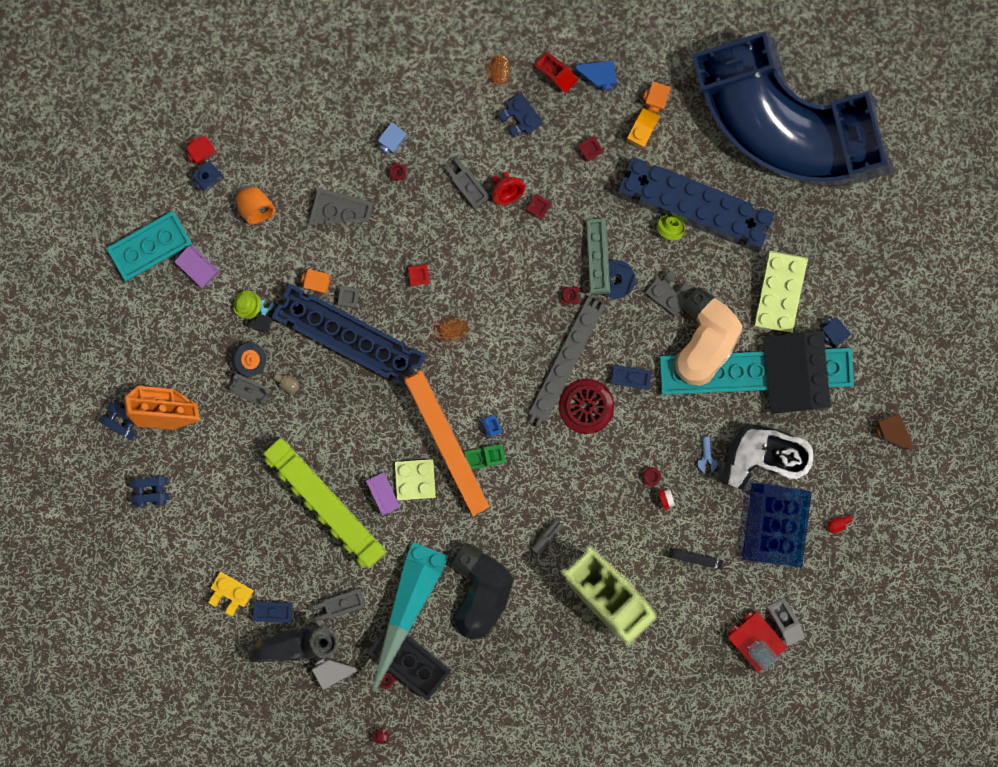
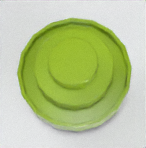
M665 215L659 219L657 230L666 239L678 240L685 232V225L676 217Z
M243 291L235 298L234 311L239 317L252 319L260 312L261 299L256 293Z

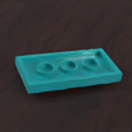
M172 211L111 245L107 250L125 282L193 244L177 215Z

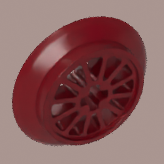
M580 379L574 381L561 394L559 400L560 416L563 422L577 433H596L605 428L612 419L614 413L613 396L609 389L597 380ZM581 390H586V399H584ZM589 390L594 391L591 399L588 398ZM577 392L580 394L582 401L574 397ZM596 394L601 397L596 401H592ZM571 399L576 400L580 404H570ZM601 400L603 401V406L594 405ZM584 401L592 404L588 412L581 408V405H584ZM570 407H579V409L571 412ZM594 408H603L602 414L594 410ZM581 411V414L576 419L573 414ZM591 412L599 415V418L595 420ZM583 413L585 414V422L579 421ZM587 414H590L593 422H587Z

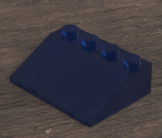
M752 483L742 560L802 568L812 491Z

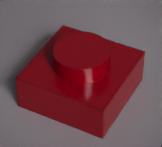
M594 135L577 146L587 162L604 152Z
M535 194L526 211L543 220L552 203Z

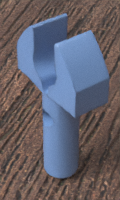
M705 436L702 438L703 458L697 461L698 468L705 473L704 464L708 460L711 464L712 473L717 467V460L711 457L710 437Z

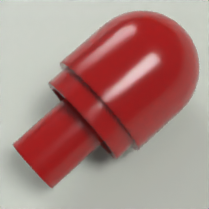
M850 514L843 518L836 516L828 521L827 529L830 533L837 534L847 528L846 524L852 522L853 519Z

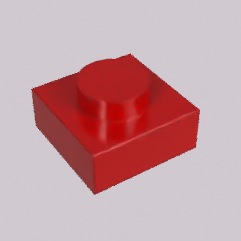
M427 264L408 267L411 287L430 284Z

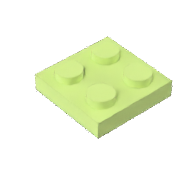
M433 459L395 462L397 500L436 498Z

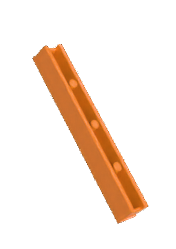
M419 370L407 377L405 376L404 379L472 516H475V514L490 506L422 370Z

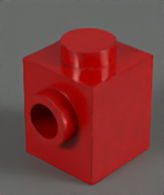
M206 135L201 138L196 137L188 143L189 146L186 147L189 151L186 155L192 163L196 161L198 165L217 154V151Z

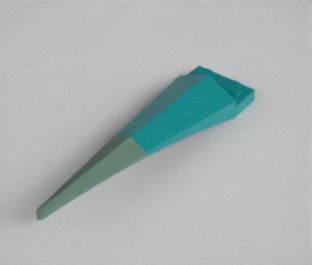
M412 542L401 575L373 691L378 687L440 578L448 559L447 555Z

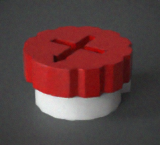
M670 489L658 490L664 511L670 509L671 506H675Z

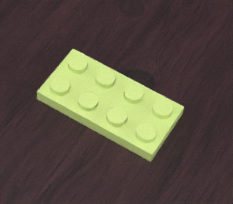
M769 251L755 326L793 333L808 261L807 257Z

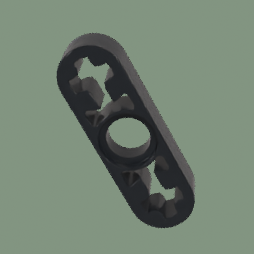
M669 548L668 552L669 558L722 570L724 560Z

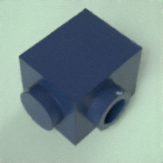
M210 160L192 175L196 179L193 183L200 191L204 189L206 192L224 178Z
M829 317L821 324L823 328L820 331H823L824 341L827 344L831 343L834 348L851 335L837 317L833 320Z

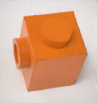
M652 82L650 90L646 89L643 98L646 101L645 106L648 107L649 111L654 113L663 112L671 87Z

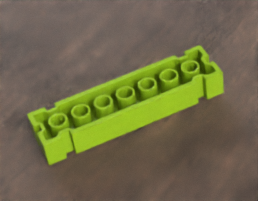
M280 438L264 453L266 456L264 460L271 468H278L280 472L277 474L284 482L289 481L293 485L291 487L292 491L297 496L302 495L306 499L304 504L313 511L315 509L319 513L317 518L324 525L328 523L331 526L330 532L337 539L342 538L345 542L343 546L350 553L355 552L358 555L356 560L363 568L366 566L371 568L387 553L386 549L284 439Z

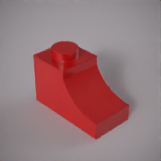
M548 52L534 64L537 70L565 94L578 81L567 65Z

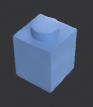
M391 122L378 140L379 148L387 154L390 152L395 154L407 138V133Z

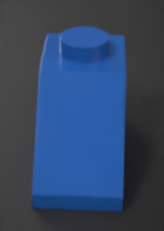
M614 61L576 65V73L595 88L609 91L616 87Z

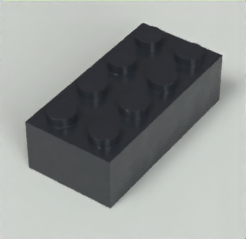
M388 627L367 652L378 662H380ZM409 634L406 635L388 667L390 672L426 701L431 698L452 671L450 667Z

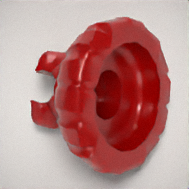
M508 172L502 173V179H499L497 175L492 178V182L495 185L492 199L496 205H509L516 202L524 194L525 184L517 177H510Z

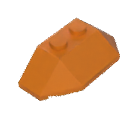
M137 386L124 398L126 414L137 427L174 430L200 420L197 403L190 401L174 389Z

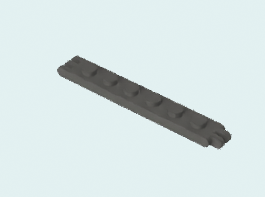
M588 296L528 414L532 416L529 424L532 425L534 419H538L535 426L539 428L542 422L546 423L606 305L602 302L599 309L596 308L599 302L597 299H595L593 305H590L591 296Z

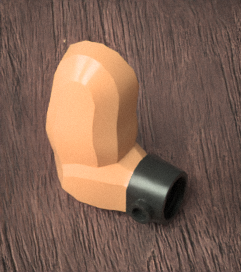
M698 287L686 299L682 308L694 322H698L699 327L691 341L678 353L675 366L677 374L683 381L690 385L701 386L709 383L720 367L729 359L742 333V324L725 304L703 288Z

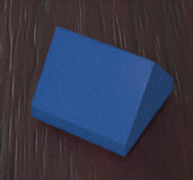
M495 415L479 421L487 439L502 433Z

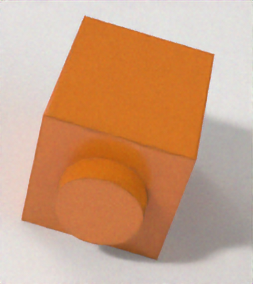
M308 269L307 273H303L301 284H304L303 288L306 290L327 295L331 275Z

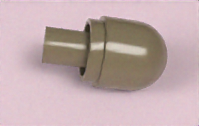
M276 373L273 378L280 383L281 389L288 393H295L299 389V382L291 376L285 375L283 377Z

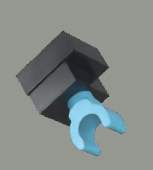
M264 300L261 301V313L257 315L256 321L251 320L250 329L266 334L270 333L273 319L268 317V315L274 308L273 302H271L269 308H264Z

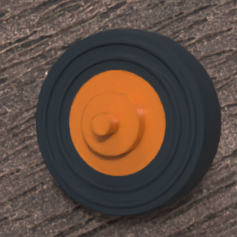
M242 343L232 353V366L242 376H256L265 368L266 354L255 343Z

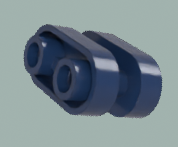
M117 400L114 403L110 401L107 409L111 413L108 417L102 415L99 422L126 438L133 440L136 433L131 430L135 423L127 416L124 409L125 405ZM118 415L128 420L125 427L115 422Z
M168 477L129 480L130 488H136V495L131 496V503H135V507L147 506V502H154L155 505H166V501L170 500L169 493H163V485H169ZM155 486L156 494L144 495V487Z

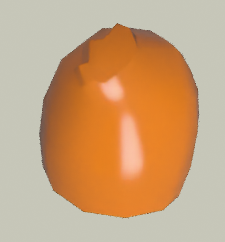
M257 187L244 188L236 195L238 211L249 224L260 223L275 215L276 209L274 205ZM263 207H269V209L264 213H261L258 210Z

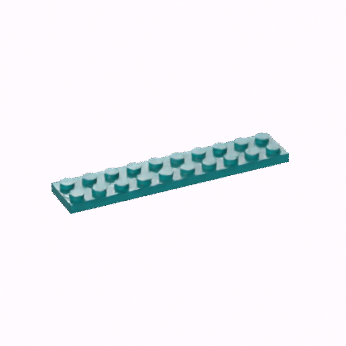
M852 348L825 349L829 388L853 387ZM764 352L732 353L709 383L701 386L690 385L680 378L675 366L677 356H660L662 395L768 390Z

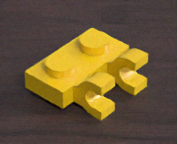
M220 572L211 587L215 593L208 603L216 607L222 596L229 598L232 602L225 613L233 616L239 605L246 606L254 590Z

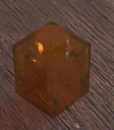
M462 318L440 324L445 344L467 338L466 333L470 332L467 321L463 322Z

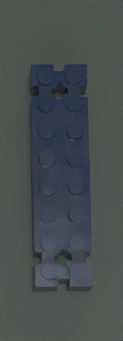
M632 156L625 174L629 179L624 177L617 197L630 202L632 198L639 200L638 205L662 215L676 217L685 224L738 244L739 240L746 243L745 248L755 252L761 250L767 236L763 231L767 232L775 215L774 212L762 207L759 211L752 209L754 204L654 165L651 169L645 166L646 161ZM641 181L645 182L644 186L640 185ZM747 223L751 224V229L747 228Z
M291 283L289 284L283 295L286 302L284 306L278 305L272 316L273 319L286 326L291 322L294 324L293 329L387 379L390 376L395 377L396 384L410 390L404 377L413 374L415 368L421 369L427 357L426 354L412 348L411 352L406 350L407 345L311 294L309 298L305 297L304 290ZM303 306V313L296 315L294 309ZM404 359L405 367L397 368L396 361Z

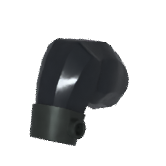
M466 542L451 566L465 578L468 576L472 583L467 591L466 598L455 610L453 620L457 631L463 637L471 640H481L490 635L506 609L514 583V576L498 560L482 553L483 550Z

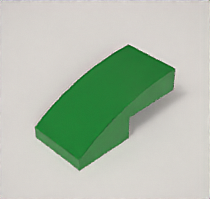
M503 444L463 452L471 470L506 463Z

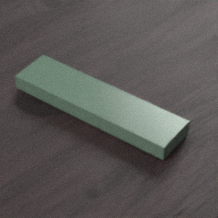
M606 219L586 220L590 294L610 293Z

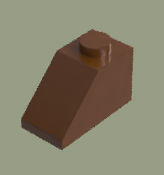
M900 413L876 422L875 431L879 438L882 437L884 441L905 450L915 449Z

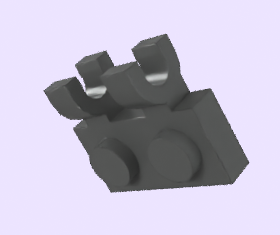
M670 270L662 281L657 278L646 291V294L676 316L682 309V305L686 301L683 297L690 290L691 286L685 282L676 293L668 286L676 276Z

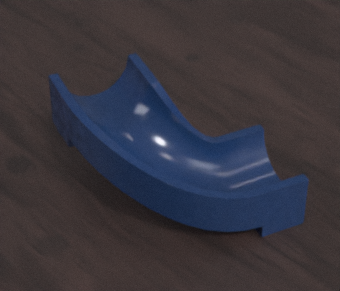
M766 31L692 54L700 89L705 95L708 107L716 123L737 148L765 169L797 183L821 187L856 184L895 172L881 135L877 118V100L869 91L833 101L831 105H817L798 97L786 82L776 41Z

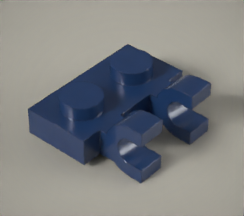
M522 93L506 103L508 109L501 112L498 116L502 123L512 116L518 121L519 124L510 129L509 132L513 139L523 131L529 135L544 124Z

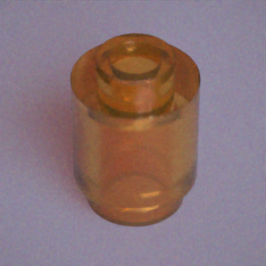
M497 55L495 59L491 60V78L494 84H507L508 79H510V60L507 59V56Z

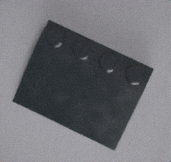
M823 331L764 337L763 344L771 414L831 408Z

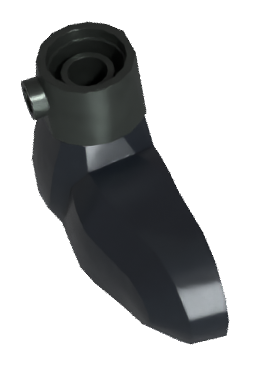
M328 624L308 626L301 630L282 631L274 636L257 641L248 651V662L328 658L338 648V637L335 632L328 629Z

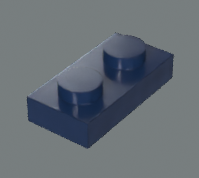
M614 365L611 384L649 390L652 371Z
M254 602L253 621L292 623L293 603Z

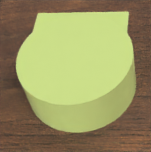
M588 546L589 551L568 572L562 571L566 577L565 580L595 615L624 643L629 645L657 617L643 598L621 575Z

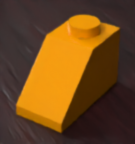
M643 108L626 142L643 150L660 116Z

